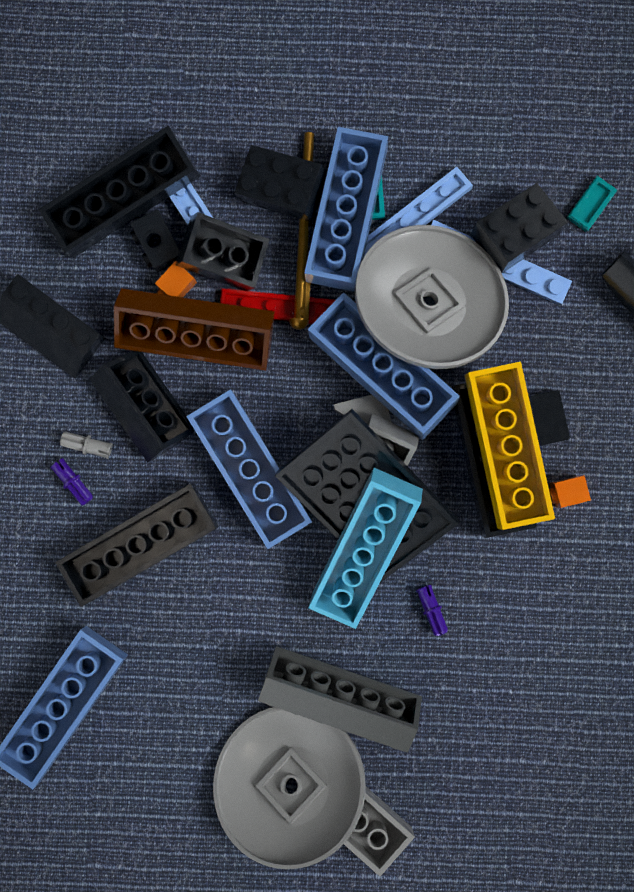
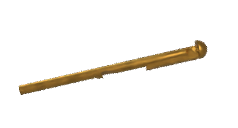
M305 132L303 159L313 162L314 133ZM299 219L294 318L289 319L290 325L297 330L304 329L309 322L310 283L306 282L304 274L308 258L309 221Z

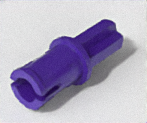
M64 458L58 460L59 463L55 462L50 469L63 482V488L68 489L80 505L83 506L89 503L93 495L81 482V476L76 475Z
M429 584L416 589L424 608L422 613L423 615L426 614L433 634L440 636L448 632L440 610L442 605L438 604L432 585Z

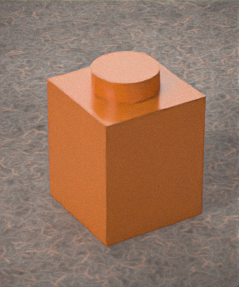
M176 261L155 282L159 288L158 294L182 298L197 283L195 278L184 268L176 266Z
M585 475L550 483L552 504L555 503L557 508L591 501Z

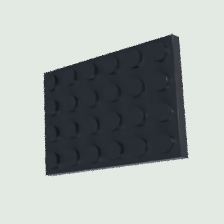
M351 409L276 472L275 477L337 539H339L373 468L422 488L421 504L380 581L382 582L459 524V519L365 421Z

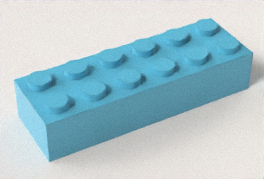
M373 468L314 588L309 609L356 629L421 504L422 488Z

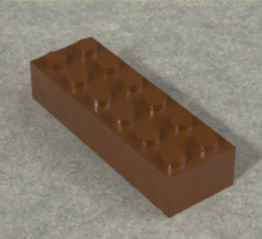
M121 288L114 304V348L266 371L271 351L275 311Z

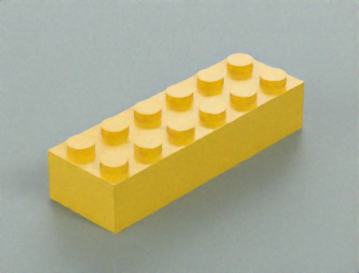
M521 361L468 372L464 376L497 528L506 530L555 519Z

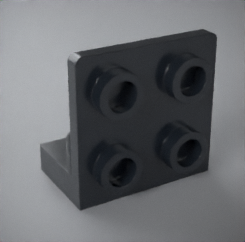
M555 390L529 396L539 446L569 440L570 435L560 391Z

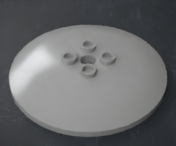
M408 226L383 236L364 256L355 281L357 309L370 335L380 346L395 357L424 368L448 369L466 365L478 359L495 344L505 327L508 317L509 297L507 286L495 261L475 241L459 232L440 226ZM423 297L433 298L435 305H427L423 301Z
M276 707L268 708L244 721L229 737L219 755L213 782V797L217 816L231 842L250 859L277 869L308 867L334 854L351 836L364 806L365 772L356 745L347 732ZM294 778L298 783V788L296 792L290 794L286 789V783L289 779Z

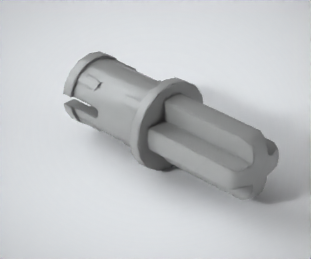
M63 432L60 439L61 446L82 451L83 455L89 453L109 459L112 451L110 448L113 446V443L92 439L91 435L85 437L70 432Z

